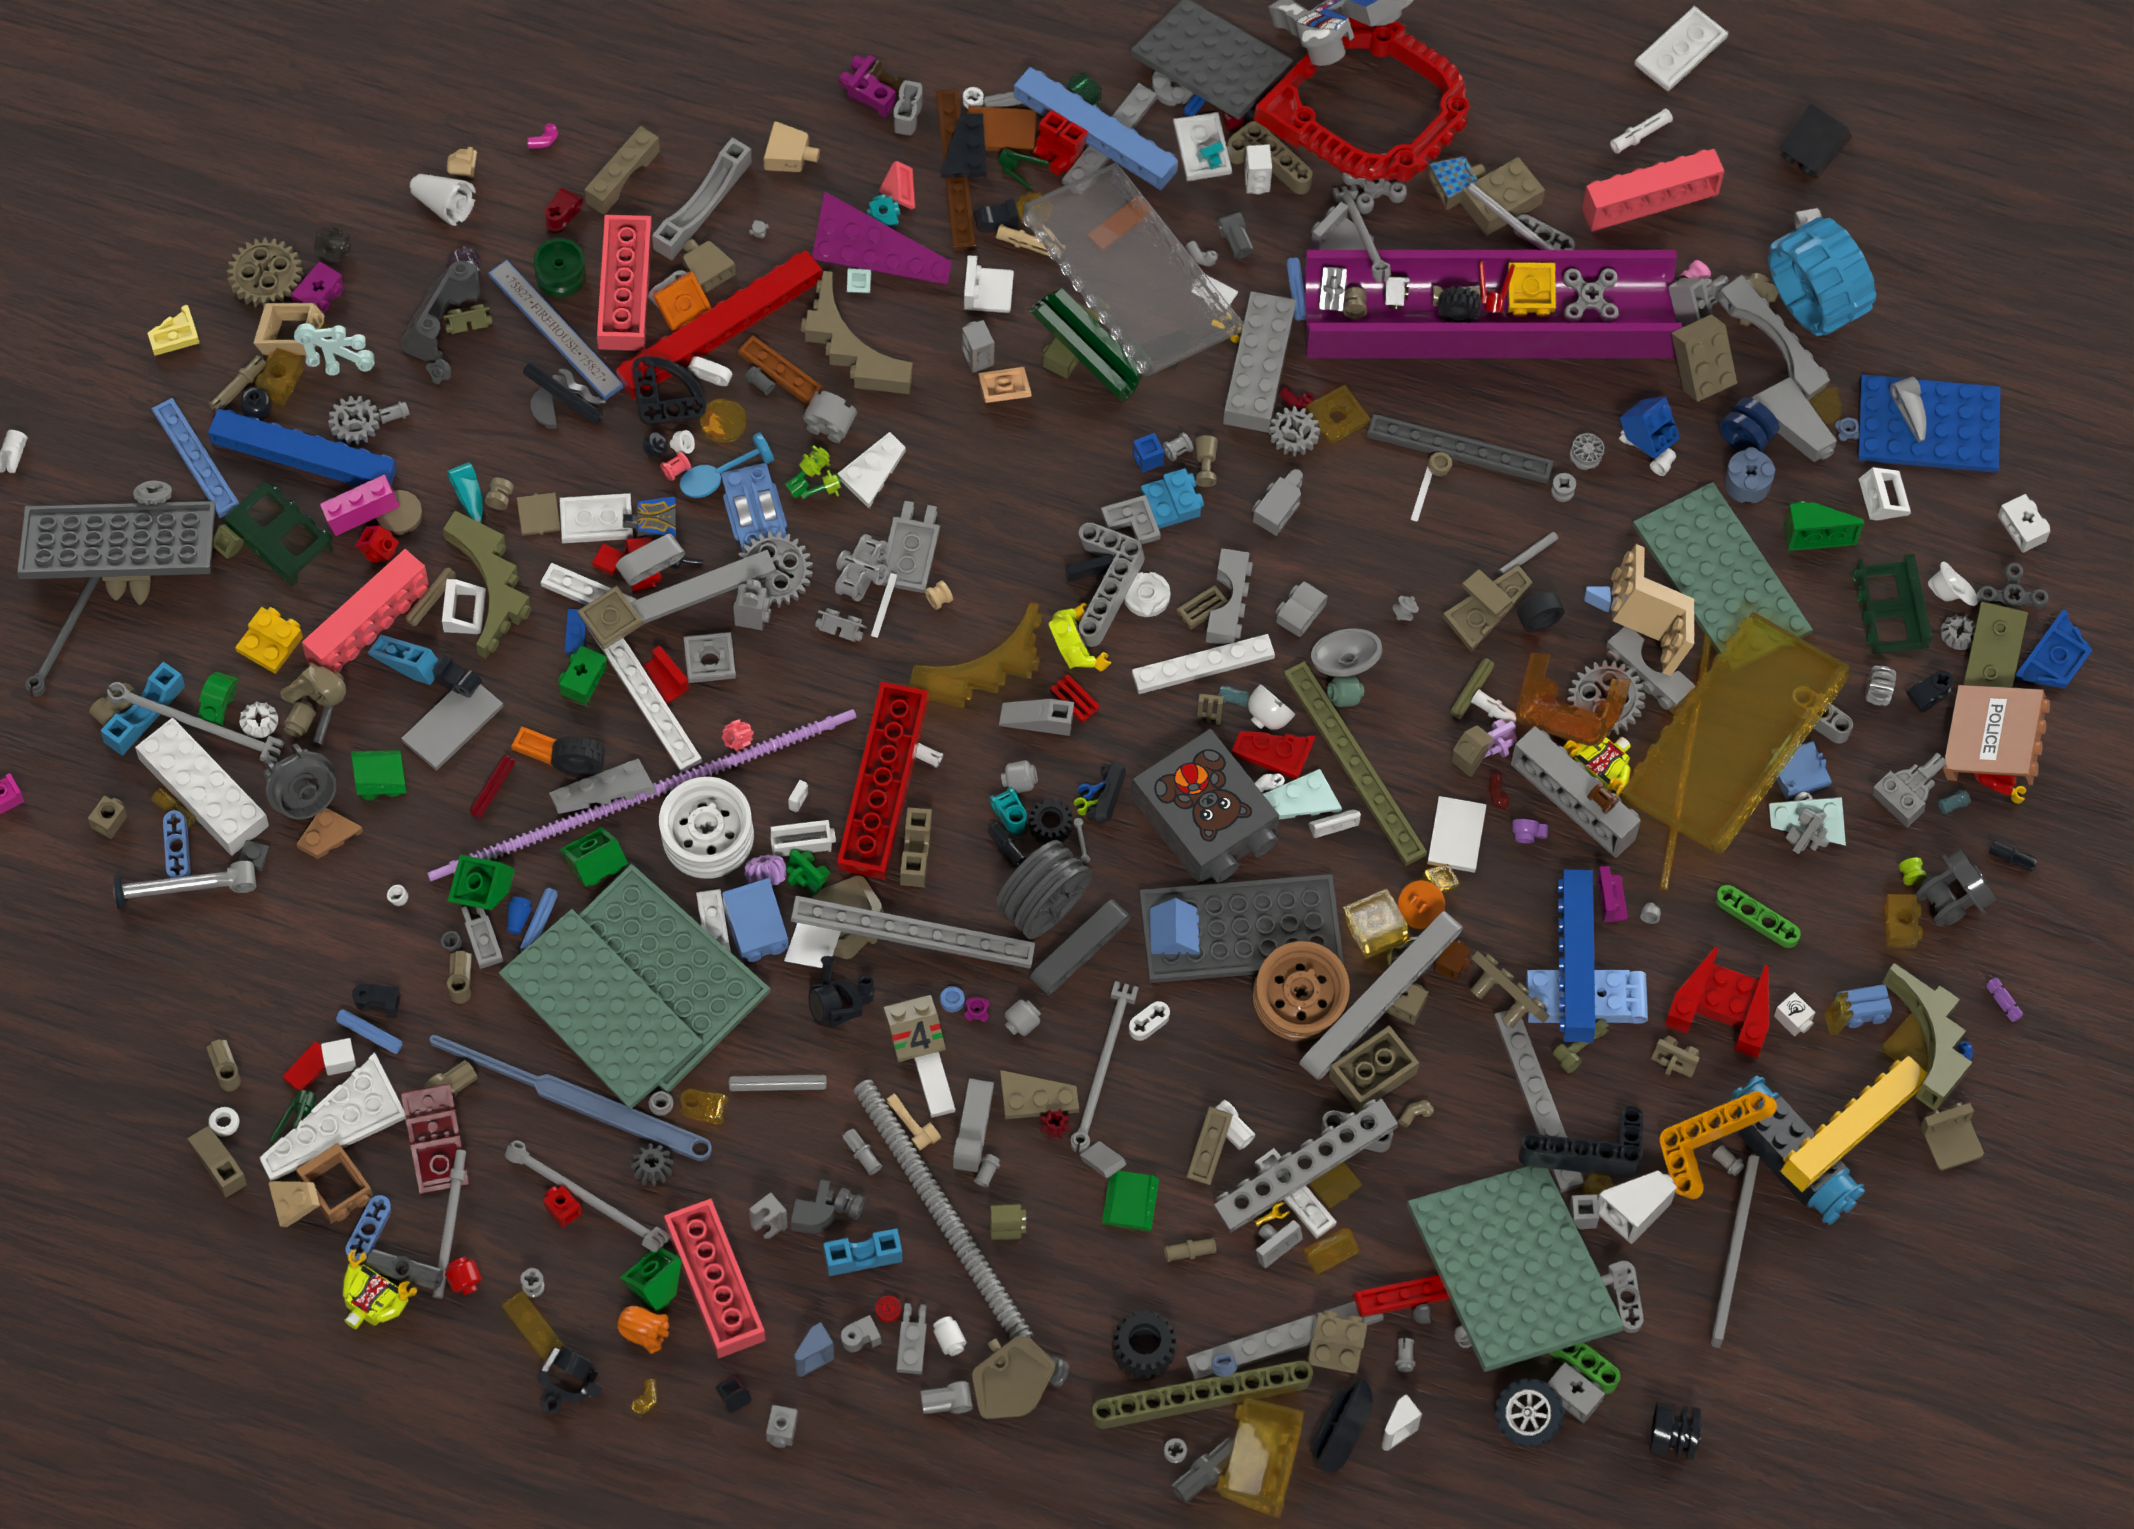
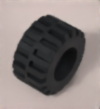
M1144 1310L1143 1314H1139V1311H1134L1132 1317L1126 1315L1123 1322L1120 1321L1118 1323L1117 1330L1114 1331L1113 1357L1114 1360H1117V1366L1120 1369L1125 1368L1124 1373L1128 1376L1134 1373V1378L1140 1379V1375H1144L1145 1379H1150L1151 1374L1158 1377L1161 1375V1370L1165 1372L1169 1368V1363L1172 1364L1176 1349V1334H1174L1172 1324L1168 1325L1166 1317L1159 1318L1160 1313L1154 1311V1314L1151 1315L1149 1310ZM1148 1335L1158 1342L1159 1348L1151 1354H1139L1131 1348L1129 1343L1136 1336Z

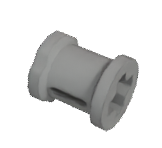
M1184 432L1179 434V437L1171 442L1166 441L1162 445L1165 454L1172 462L1182 453L1193 451L1192 442Z
M529 1268L522 1273L521 1284L524 1294L531 1298L540 1296L545 1289L543 1275L535 1268ZM532 1280H536V1282H534L533 1286H530V1285H529V1284L532 1283Z

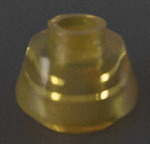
M1591 1173L1583 1180L1584 1183L1581 1189L1583 1195H1597L1598 1200L1604 1190L1615 1187V1184L1608 1175Z

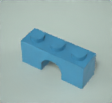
M897 1229L873 1233L871 1239L861 1243H850L848 1238L823 1243L829 1276L902 1262V1248Z

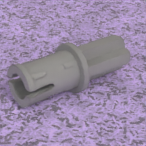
M855 1129L848 1130L843 1135V1139L853 1151L854 1158L859 1159L869 1175L875 1174L881 1169L882 1165L870 1151L871 1146L865 1144Z

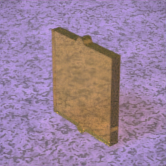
M1837 388L1823 389L1808 400L1824 424H1835L1838 420H1843L1841 413L1842 403L1839 402Z
M1344 1162L1309 1183L1329 1209L1343 1199L1347 1200L1350 1194L1362 1187L1361 1182Z

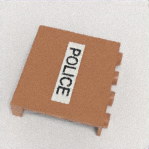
M1959 685L1945 755L1947 764L1943 766L1947 780L1957 781L1958 772L2026 776L2028 784L2033 785L2034 776L2037 777L2039 771L2037 757L2042 754L2041 735L2046 732L2045 713H2049L2050 700L2046 698L2044 690Z

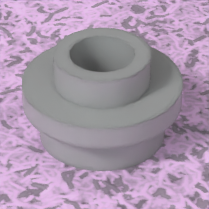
M656 1092L649 1099V1108L655 1115H667L673 1109V1098L667 1092ZM662 1101L665 1102L666 1105L664 1107H658L657 1103Z

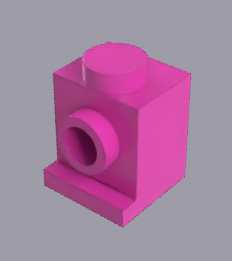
M10 773L6 775V778L0 780V814L24 802L21 791Z

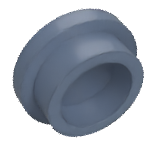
M1227 1353L1217 1355L1212 1363V1371L1217 1376H1230L1237 1370L1236 1360Z

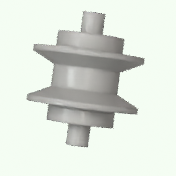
M1400 596L1398 598L1400 605H1393L1392 608L1397 616V620L1411 621L1413 619L1411 612L1417 613L1419 611L1413 596Z

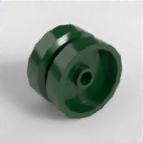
M565 238L548 240L537 248L534 254V271L539 289L546 295L554 298H566L575 295L583 287L586 280L584 255L581 248L573 241Z

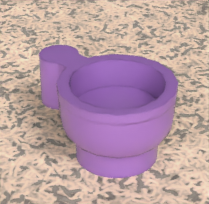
M1528 819L1512 821V831L1516 842L1533 843L1534 837L1548 838V825L1539 824L1537 821Z

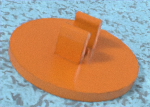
M1421 880L1408 884L1399 896L1398 911L1402 920L1407 925L1416 929H1426L1445 910L1443 893L1435 884Z

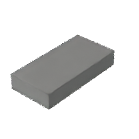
M1100 1141L1080 1154L1083 1162L1105 1178L1110 1177L1126 1165L1123 1157Z

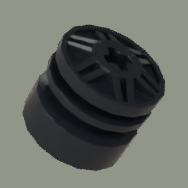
M1657 1401L1652 1420L1649 1453L1666 1456L1671 1445L1675 1446L1676 1458H1680L1683 1448H1686V1460L1693 1461L1701 1438V1409L1693 1407L1691 1417L1688 1418V1406L1683 1405L1680 1415L1675 1416L1674 1404Z

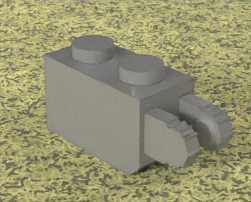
M1292 470L1285 479L1279 477L1276 483L1272 482L1265 492L1266 496L1263 500L1259 499L1252 509L1254 512L1253 522L1276 536L1300 506V488L1303 474L1300 470Z
M749 579L746 585L738 586L737 599L734 602L735 626L763 631L764 623H769L771 599L767 598V588H761V582Z

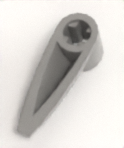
M1910 377L1891 384V396L1918 443L1924 441L1926 435V415L1917 379Z

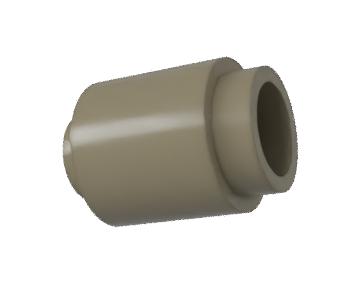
M306 701L295 702L284 722V731L295 738H301L303 734H306L316 715L313 705Z

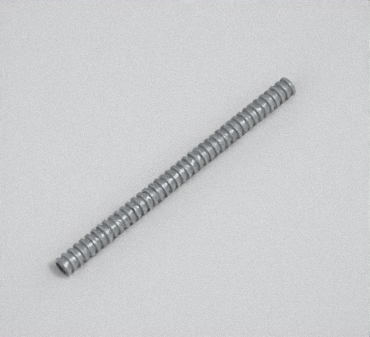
M865 1080L859 1083L854 1089V1094L858 1095L857 1099L859 1101H862L861 1105L864 1108L866 1107L865 1111L870 1114L869 1118L874 1120L873 1124L878 1126V1132H882L881 1136L885 1139V1143L889 1145V1149L894 1151V1157H898L897 1162L902 1163L901 1168L909 1176V1181L913 1182V1187L917 1188V1193L921 1195V1200L925 1201V1206L929 1207L928 1211L931 1214L933 1213V1219L937 1220L938 1226H941L940 1230L945 1232V1238L949 1239L950 1245H953L952 1249L957 1251L956 1255L961 1258V1263L965 1264V1269L969 1270V1275L973 1277V1282L978 1283L977 1288L981 1289L983 1296H986L985 1301L990 1302L989 1307L993 1308L995 1315H998L997 1320L1002 1321L1001 1326L1006 1328V1334H1010L1009 1339L1012 1340L1020 1336H1028L1032 1339L1033 1332L1029 1331L1028 1325H1024L1025 1320L1021 1319L1019 1312H1016L1017 1307L1012 1306L1013 1301L1008 1299V1293H1004L1005 1288L1000 1287L1001 1282L996 1280V1274H992V1268H988L989 1263L984 1261V1255H980V1249H976L977 1244L972 1242L973 1238L971 1236H968V1230H964L965 1225L960 1223L961 1219L959 1217H956V1211H952L953 1207L951 1204H948L949 1200L944 1198V1192H940V1186H936L937 1181L932 1179L933 1175L931 1173H928V1167H924L925 1163L920 1160L921 1156L916 1154L917 1150L912 1148V1142H908L909 1137L905 1135V1131L897 1123V1118L893 1117V1112L889 1111V1106L881 1098V1093L877 1092V1087L873 1086L874 1082L872 1080Z

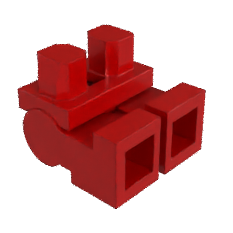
M1051 110L1039 123L1038 129L1041 133L1037 138L1032 157L1051 162L1049 169L1058 176L1063 171L1068 173L1083 154L1082 149L1086 144L1088 131L1072 121L1068 125L1067 118Z

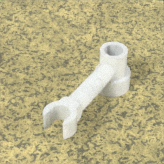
M1622 430L1619 440L1625 444L1634 445L1626 439L1624 430ZM1668 448L1657 458H1654L1650 463L1652 471L1657 475L1665 476L1671 468V463L1676 458L1675 452Z

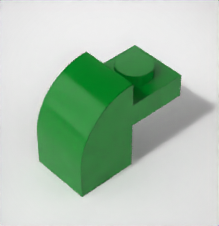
M217 671L211 674L200 695L199 702H201L198 718L222 727L227 705L234 701L239 678Z

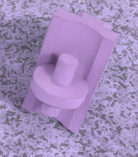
M1499 719L1492 724V731L1488 734L1495 739V742L1485 757L1497 753L1502 757L1509 755L1508 748L1518 742L1515 734L1516 725L1512 721L1506 723L1504 720Z

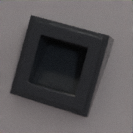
M738 1375L715 1387L730 1413L752 1402L748 1389Z

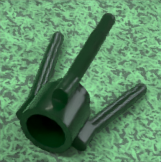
M1005 148L1000 155L998 163L1000 166H1003L1002 172L1009 174L1031 190L1032 186L1012 170H1017L1022 160L1049 166L1051 162L1022 155Z
M299 1090L297 1092L296 1099H291L289 1108L269 1140L270 1143H274L293 1110L297 1113L293 1129L298 1128L301 1117L309 1115L311 1110L317 1106L315 1105L316 1095L307 1090Z

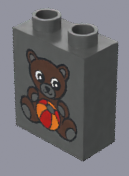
M1211 729L1132 780L1131 800L1198 885H1201L1211 877L1217 883L1226 880L1239 868L1237 860L1250 852L1255 857H1260L1270 851L1278 842L1276 837L1279 822L1278 812Z

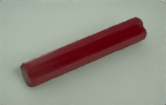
M507 755L502 757L470 808L472 816L476 818L483 816L515 765L512 757Z

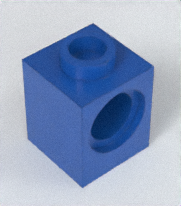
M1155 433L1133 441L1132 455L1142 473L1163 465L1164 450Z

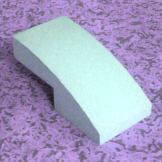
M848 267L847 292L870 293L871 270Z

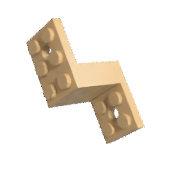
M1636 544L1631 552L1628 551L1625 554L1619 568L1616 567L1612 573V621L1661 641V647H1663L1660 660L1662 662V673L1671 676L1694 645V598L1645 578L1644 547Z

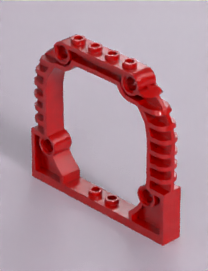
M1348 17L1354 38L1350 41L1348 37L1342 36L1344 47L1346 49H1369L1377 57L1390 55L1430 80L1440 89L1443 95L1440 101L1438 117L1411 145H1397L1386 155L1367 153L1357 149L1315 122L1316 114L1314 110L1310 107L1302 106L1298 95V87L1306 78L1310 79L1318 67L1311 63L1307 54L1256 106L1254 121L1297 149L1303 145L1307 151L1315 153L1318 158L1326 160L1330 166H1335L1341 173H1347L1352 178H1363L1370 182L1385 178V181L1394 178L1403 182L1410 181L1418 172L1422 173L1426 169L1431 159L1437 158L1441 148L1451 143L1457 131L1461 132L1465 128L1470 103L1465 98L1464 79L1458 72L1457 67L1451 64L1445 56L1438 55L1436 50L1427 48L1425 43L1418 42L1414 36L1404 33L1405 26L1399 22L1393 21L1386 25L1371 27Z

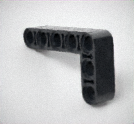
M1626 1106L1622 1109L1618 1124L1617 1143L1527 1134L1521 1140L1518 1159L1523 1165L1529 1167L1634 1177L1639 1171L1643 1153V1112L1636 1106Z

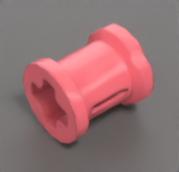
M681 451L667 463L663 462L660 464L663 473L670 481L675 480V476L683 471L691 469L689 460Z

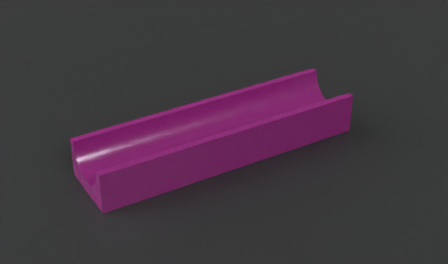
M1307 250L1303 277L1306 312V358H1675L1676 356L1672 332L1681 329L1682 326L1681 323H1676L1668 288L1674 284L1677 260L1676 250H1377L1381 260L1390 264L1391 275L1410 277V283L1405 282V286H1409L1408 300H1404L1403 309H1389V305L1383 303L1385 282L1383 276L1382 282H1377L1373 278V263L1367 250ZM1481 261L1484 263L1487 295H1489L1490 291H1501L1508 270V263H1555L1556 309L1548 317H1538L1536 313H1527V316L1515 317L1513 312H1508L1506 293L1501 313L1487 311L1484 309L1485 304L1481 303L1480 316L1475 322L1452 323L1453 321H1450L1448 323L1445 319L1440 318L1438 307H1433V286H1440L1443 291L1446 288L1451 290L1452 286H1455L1456 289H1459V286H1480L1481 298L1479 262ZM1323 267L1347 269L1345 291L1352 287H1359L1365 290L1367 294L1365 303L1367 311L1363 318L1358 320L1347 318L1344 315L1345 303H1343V311L1319 309ZM1569 269H1577L1586 283H1595L1604 269H1613L1618 276L1617 282L1612 288L1604 290L1603 298L1607 303L1614 304L1618 308L1619 314L1617 319L1612 323H1605L1601 320L1598 311L1592 308L1584 310L1582 318L1577 323L1567 322L1564 318V310L1569 304L1577 302L1579 296L1576 290L1564 285L1563 275ZM1573 276L1569 277L1572 281L1576 280ZM1605 276L1606 280L1611 281L1609 276ZM1588 292L1587 295H1589L1590 299L1593 300L1594 297L1591 295L1590 292ZM1570 311L1571 315H1577L1576 312ZM1606 311L1607 315H1612L1610 311Z

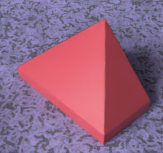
M898 161L893 162L878 192L887 197H892L893 201H897L907 208L914 209L913 169Z

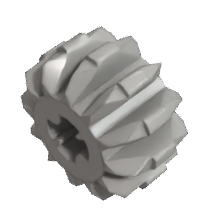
M1875 665L1872 668L1866 685V701L1878 706H1887L1890 703L1896 681L1894 669L1883 665Z

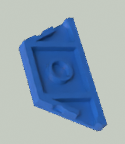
M2062 610L2019 669L2014 678L2016 681L2066 689L2092 652L2091 647L2082 638L2077 626L2074 627L2066 610Z

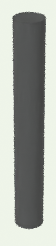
M324 706L312 742L313 745L322 746L334 706Z

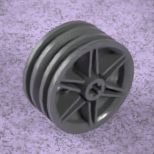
M1059 840L1051 841L1031 854L1010 876L997 897L996 909L1000 913H1004V916L1009 921H1014L1015 927L1023 931V934L1028 939H1035L1053 928L1075 906L1091 881L1092 871L1087 866H1084L1080 859L1073 858V853L1065 848Z

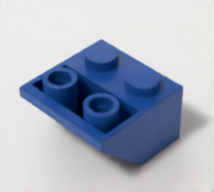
M1666 396L1643 399L1620 417L1626 439L1652 458H1657L1680 439Z

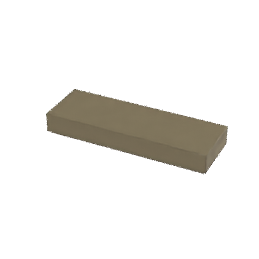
M1209 1107L1186 1178L1211 1185L1233 1114Z

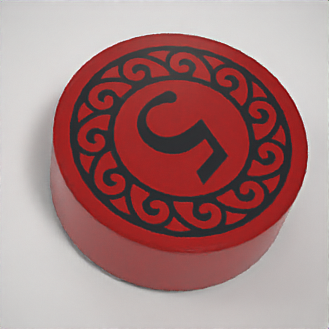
M882 1297L876 1304V1314L883 1322H894L901 1314V1304L895 1297Z

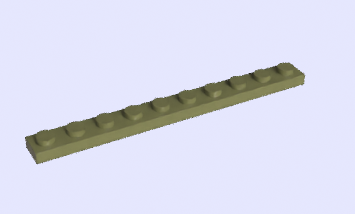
M1305 661L1284 671L1285 679L1404 865L1407 866L1426 856V849Z

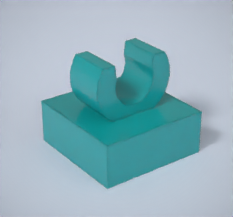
M1220 141L1201 149L1196 156L1200 163L1207 160L1212 170L1220 167L1222 164L1219 155L1225 149Z

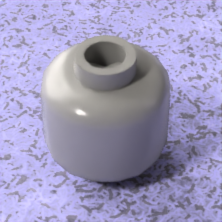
M1027 760L1007 764L1005 773H1001L1003 787H1012L1016 793L1031 791L1034 788V784L1038 783L1035 765H1031Z
M1018 1000L1005 1012V1018L1008 1021L1005 1026L1013 1035L1019 1033L1022 1036H1027L1040 1024L1039 1016L1041 1013L1029 1000L1026 1002Z

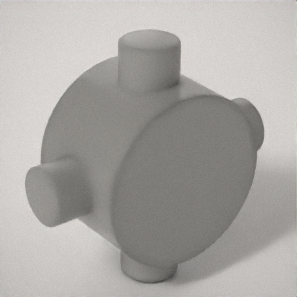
M755 220L752 230H749V232L755 237L764 238L769 225Z

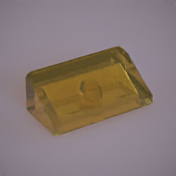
M1342 1228L1302 1250L1317 1275L1360 1252L1351 1230L1347 1228Z

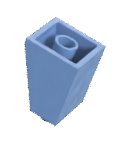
M769 878L722 892L724 913L742 963L746 961L755 962L760 960L762 956L769 954L777 955L789 948L788 937Z

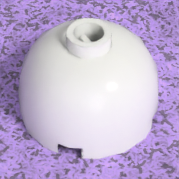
M1261 684L1253 691L1249 698L1248 708L1253 715L1251 721L1260 729L1264 726L1271 730L1280 729L1287 725L1296 715Z

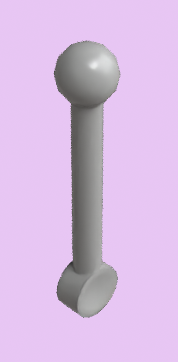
M1076 818L1074 820V827L1078 831L1082 852L1081 861L1083 864H1087L1090 861V857L1086 852L1082 832L1083 820Z

